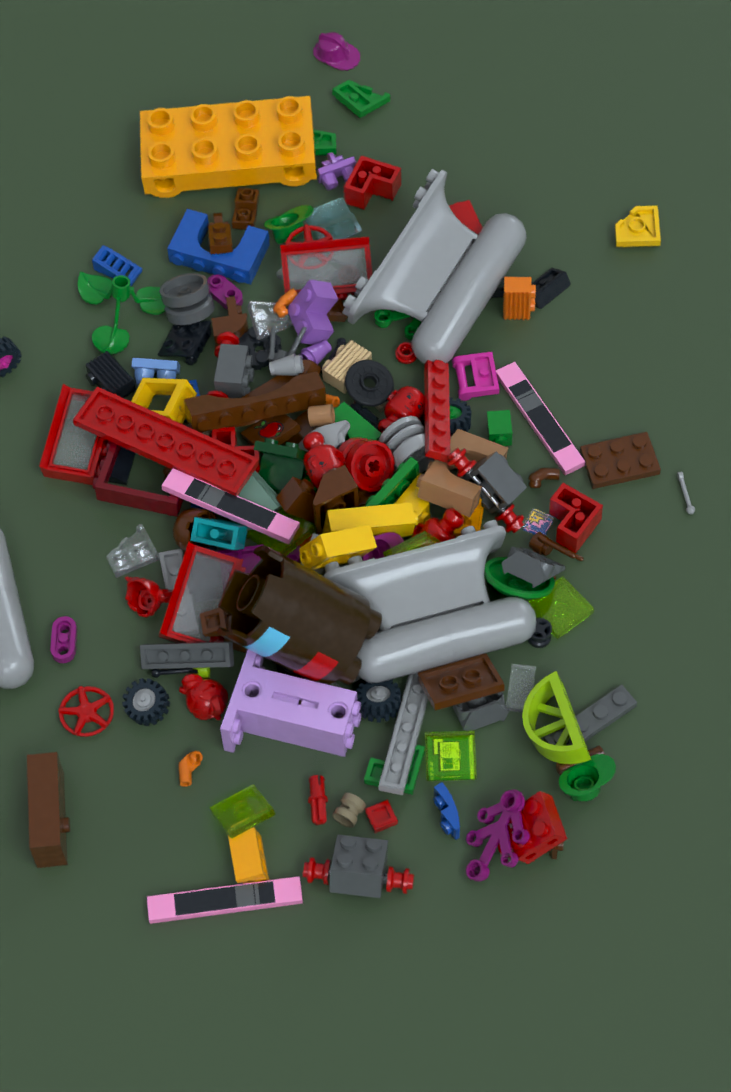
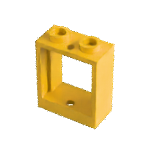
M142 378L131 402L148 409L154 395H171L164 411H151L183 424L186 418L184 399L196 397L197 393L187 379Z
M369 524L320 534L299 548L300 560L304 566L311 570L324 568L325 565L331 562H338L341 565L348 563L347 561L351 557H363L377 548Z

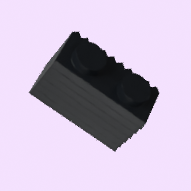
M105 351L86 364V378L92 386L96 384L97 387L117 394L122 398L136 390L134 379L108 351Z

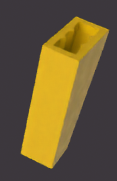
M412 502L327 510L322 534L370 524L373 536L394 532L401 537L413 535L415 525H418L417 511H413Z

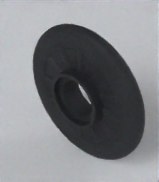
M362 360L356 362L348 369L345 376V387L354 401L364 406L374 407L387 401L388 396L393 392L394 381L389 370L381 363L373 360ZM364 379H372L375 382V387H366Z

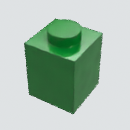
M510 410L487 411L489 441L505 447L512 446Z

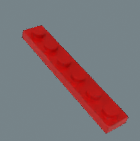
M427 360L424 363L425 456L447 463L449 460L447 456L451 453L449 364L444 363L442 360H435L434 362Z

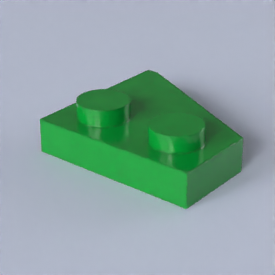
M350 80L332 89V95L359 118L390 102L391 97L388 93H384L383 96L373 93V88L361 86Z

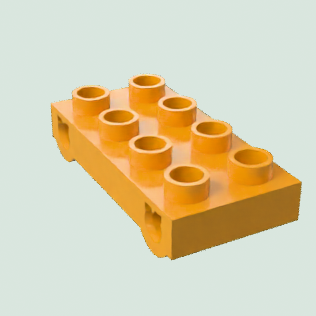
M287 96L280 99L244 100L235 103L200 104L191 107L157 108L140 111L141 179L145 194H152L159 198H170L180 194L182 191L279 182L286 186H301L312 179H317L310 96Z

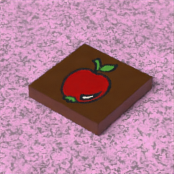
M284 414L265 418L242 431L241 436L251 446L255 445V441L264 442L265 438L278 440V445H281L299 433L301 428L297 422Z

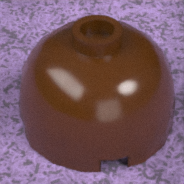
M192 507L182 511L177 517L173 526V538L183 551H186L188 542L200 547L212 546L190 541L194 517L217 520L213 512H209L207 509Z

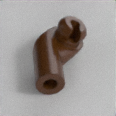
M540 468L531 473L528 477V480H530L529 487L540 488L541 480H559L560 469Z

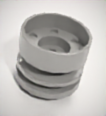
M407 416L395 421L385 429L378 440L385 443L392 451L395 470H397L402 462H406L412 457L418 461L419 473H423L426 471L429 462H434L435 460L425 456V427L415 416Z

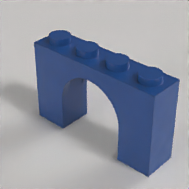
M187 209L167 248L169 262L178 266L190 267L196 271L222 275L236 282L251 285L270 245L269 231L248 226L239 245L233 249V252L211 254L201 247L208 231V215Z

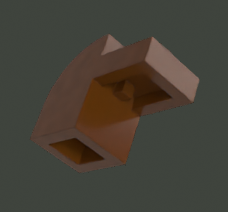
M235 296L226 298L229 316L211 318L215 347L218 346L217 336L221 333L232 332L240 338L244 333L248 332L247 313L242 314L241 305H236Z

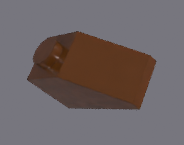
M292 477L277 495L276 499L286 513L315 523L313 500L316 493L313 490L314 485L306 479L300 480Z

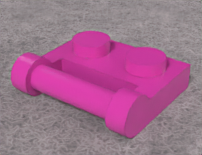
M492 352L461 355L452 359L453 368L456 369L459 399L466 401L472 397L499 394V384ZM471 365L475 385L472 387H468L465 366Z

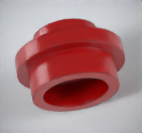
M410 342L401 343L395 351V357L400 363L410 364L417 359L412 351Z

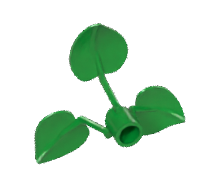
M80 272L78 292L85 302L96 305L102 303L104 299L109 300L111 296L116 300L113 328L101 326L93 331L92 343L94 347L101 353L108 351L111 355L123 351L129 344V333L124 329H117L120 302H125L131 294L134 301L140 303V308L145 313L153 315L162 314L165 312V305L159 293L160 287H144L135 294L134 287H130V279L126 276L119 275L110 280L103 276Z

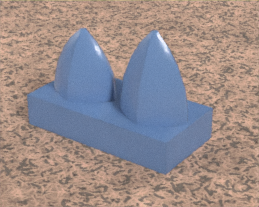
M132 358V368L134 369L137 386H139L142 378H153L154 373H157V378L175 379L176 375L180 374L181 365L178 361Z

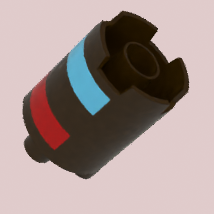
M265 545L255 548L253 553L262 559L249 574L235 569L224 589L218 607L228 613L230 617L228 630L219 626L217 629L218 634L310 681L330 685L338 680L346 685L351 684L358 676L362 661L357 655L364 640L371 639L377 633L382 622L381 613L370 608L369 601L365 597Z

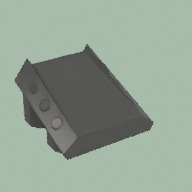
M511 547L507 559L502 562L504 574L508 572L531 583L533 588L565 570L564 565L523 547H520V549Z
M503 692L452 706L463 730L471 734L473 730L501 720L504 722L509 713L505 705Z

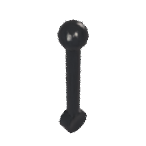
M344 338L337 340V346L328 360H332L336 356V352L341 345H346Z

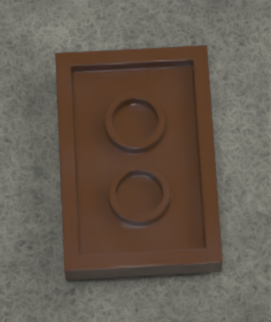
M648 432L580 446V453L585 460V468L593 489L660 475L661 469Z
M487 653L417 673L418 681L435 711L505 691L504 682Z

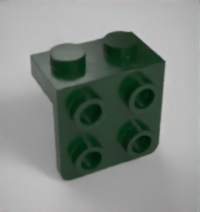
M265 438L264 442L255 441L254 450L263 453L259 475L277 494L281 492L292 477L303 480L305 473L303 458L307 451L299 449V444L286 442L285 446L278 445V440Z

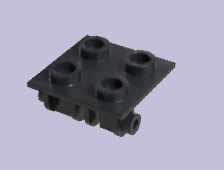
M199 321L188 325L174 324L158 356L185 357V362L188 365L197 363L200 353H202L207 340L212 334L209 327L212 322Z

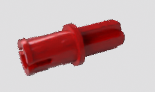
M318 775L309 777L310 797L308 798V803L311 804V818L315 825L325 824L327 821L326 803L328 802V797L325 795V778L320 775L319 781Z

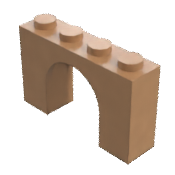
M457 429L453 436H450L451 452L457 447L460 450L465 448L467 450L465 456L469 461L475 459L478 462L496 451L507 459L508 447ZM436 459L434 462L430 461L426 473L421 474L416 486L419 488L418 498L446 509L454 508L461 515L470 517L479 504L482 486L452 474L450 470L456 469L455 465L448 466L447 463Z

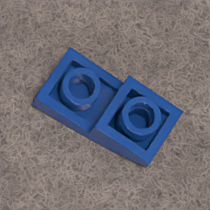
M441 782L434 787L433 801L441 811L440 826L447 835L451 834L457 840L460 838L457 808L448 789Z

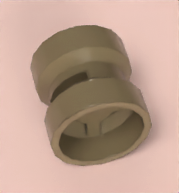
M344 793L341 798V805L334 810L332 817L341 825L353 828L358 821V814L364 811L366 804L358 796Z

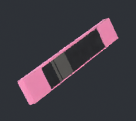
M516 362L496 370L497 379L563 474L567 475L584 467L585 460Z
M174 468L162 484V490L286 544L291 542L299 529L300 522L242 497L234 496Z
M300 876L147 897L150 924L303 904Z

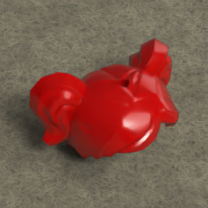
M125 577V580L128 582L125 599L128 601V606L133 611H137V615L147 618L153 616L162 603H169L173 590L160 589L157 583L146 578Z
M194 673L186 674L182 679L183 686L179 687V692L186 694V706L189 712L200 720L211 718L220 720L228 701L226 689L220 682L214 679H202L201 676Z

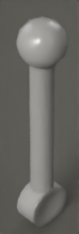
M677 472V478L680 481L687 504L686 512L692 515L695 512V507L691 505L683 472Z

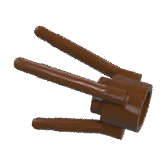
M537 532L529 542V547L541 555H549L554 548L572 559L575 558L579 561L584 559L582 556L554 542L541 532Z

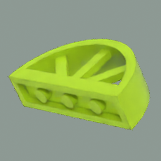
M557 671L543 678L529 693L522 714L525 731L536 750L553 762L578 764L592 760L564 684ZM555 695L559 708L546 705L545 703ZM540 712L562 718L536 730V722ZM565 728L556 745L549 744L540 739ZM569 738H571L573 745L566 746Z

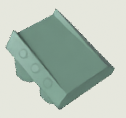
M254 471L238 496L278 512L282 506L276 499L277 493Z

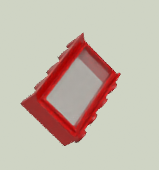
M369 236L280 245L285 293L292 288L299 293L310 279L330 282L339 300H346L350 294L354 296L357 290L355 286L361 276L369 280L373 274Z
M65 384L62 385L39 465L44 477L93 485L96 476L99 477L100 462L107 455L108 440L73 424L74 417L93 391L71 388Z
M188 542L159 638L175 643L223 642L224 638L222 636L205 637L203 635L200 613L219 608V602L224 589L235 569L245 572L246 567L242 566L244 559H238Z

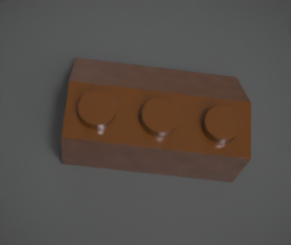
M345 465L333 468L324 474L313 500L315 531L318 535L323 533L327 510L359 507L358 486Z

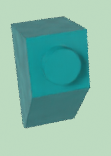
M194 517L190 541L230 550L244 549L248 527L230 521Z

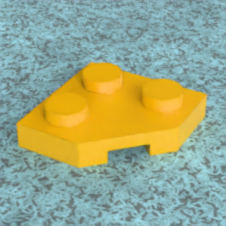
M635 206L625 219L619 220L615 224L616 247L660 246L658 206Z

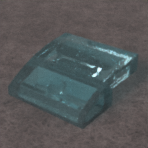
M343 197L314 208L313 213L305 219L308 225L325 229L332 235L333 240L346 239L362 232L354 213L350 212ZM311 230L316 240L326 237L318 231Z

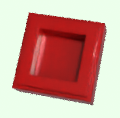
M388 800L365 808V814L374 833L398 824V820Z

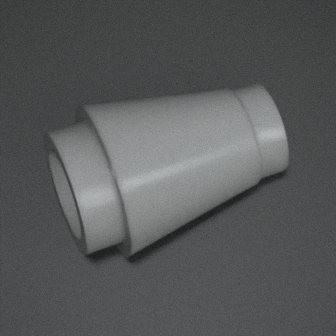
M295 353L269 362L271 375L297 376L299 373H304L302 356Z

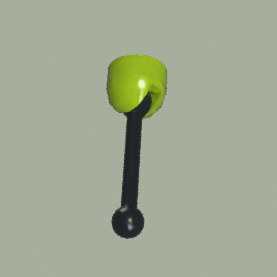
M210 667L168 670L153 669L151 675L154 678H158L160 675L192 672L204 679L210 678Z

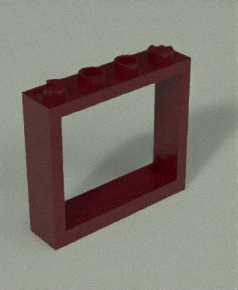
M108 441L106 458H102L100 462L99 477L96 476L93 481L96 499L178 517L184 501L182 498L172 494L165 496L108 484L121 446Z

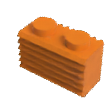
M504 277L503 318L505 320H529L530 311H535L536 285H531V277Z

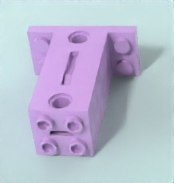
M247 650L220 728L224 751L234 753L236 744H241L243 732L345 757L347 749H352L355 735L352 733L354 727H359L362 713H359L361 702H358L357 692L265 670V667L262 666L264 657Z

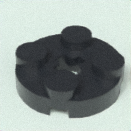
M258 326L251 327L248 332L239 338V345L248 346L249 355L253 356L252 368L254 370H261V367L266 366L269 368V362H271L267 360L270 352L271 330ZM277 335L275 337V353L278 350H282L281 339ZM258 346H262L265 350H259L258 352H256L255 348Z

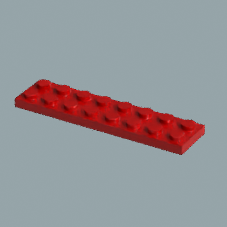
M96 387L73 419V424L79 428L170 469L174 468L234 496L239 495L259 465V458L100 387Z

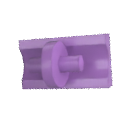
M332 152L328 153V160L323 161V167L317 170L318 183H323L327 190L338 186L337 177L343 176L346 183L356 165L354 156L344 160L342 155L335 157Z

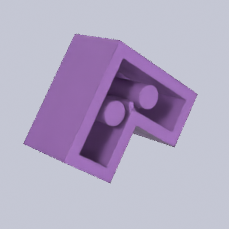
M309 279L287 307L297 334L299 335L303 327L307 328L301 343L314 345L323 340L327 341L334 332L327 313L338 301V298L330 282Z

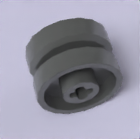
M199 273L182 274L171 278L160 287L159 293L165 305V313L170 323L175 325L194 324L204 320L213 313L215 305L209 293L210 288L207 278Z

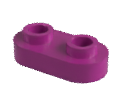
M212 275L207 279L210 295L221 306L227 309L226 298L230 295L235 296L236 305L242 306V292L222 275Z
M63 616L57 618L52 625L50 651L56 662L68 663L76 654L77 626L72 618ZM63 630H69L67 633H62ZM62 651H68L66 654H60Z

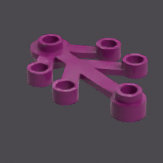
M515 789L508 790L502 794L500 803L479 810L478 820L490 825L477 831H470L466 836V841L471 846L479 847L484 839L488 837L490 839L480 859H475L468 863L466 874L469 879L481 882L488 878L490 873L488 864L499 842L502 853L501 863L510 868L517 865L518 855L512 852L507 826L511 820L514 830L512 833L514 842L524 845L529 841L530 834L527 830L523 829L520 813L525 803L522 792ZM501 814L499 820L491 824L495 816Z

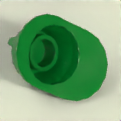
M310 205L295 207L279 216L268 219L264 223V227L272 231L278 244L285 243L294 230L303 227V221L313 213L314 209ZM298 233L296 236H294V238H293L292 240H294L295 238H297V237L300 235V233Z
M596 754L590 756L592 760L578 763L568 768L559 777L558 784L560 789L565 794L570 795L573 801L586 802L593 800L600 793L601 786L605 785L616 772L614 759L609 755Z

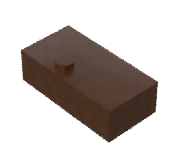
M58 753L27 755L30 851L37 868L67 865L66 832H70L71 828L70 819L66 817L64 772Z

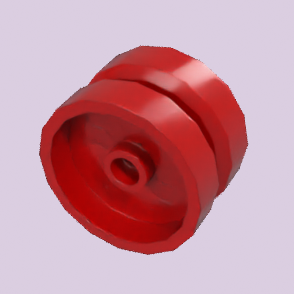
M355 437L346 440L338 448L345 456L344 464L356 482L358 489L368 492L378 491L386 479L392 478L394 457L392 451L385 443Z

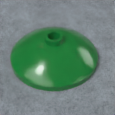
M507 557L493 558L485 564L484 576L493 588L507 597H518L524 600L540 599L549 595L554 589L555 580L553 577L533 588L531 583L508 572L504 574L502 562Z

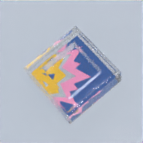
M532 508L522 526V530L533 535L537 532L546 535L554 522V517Z

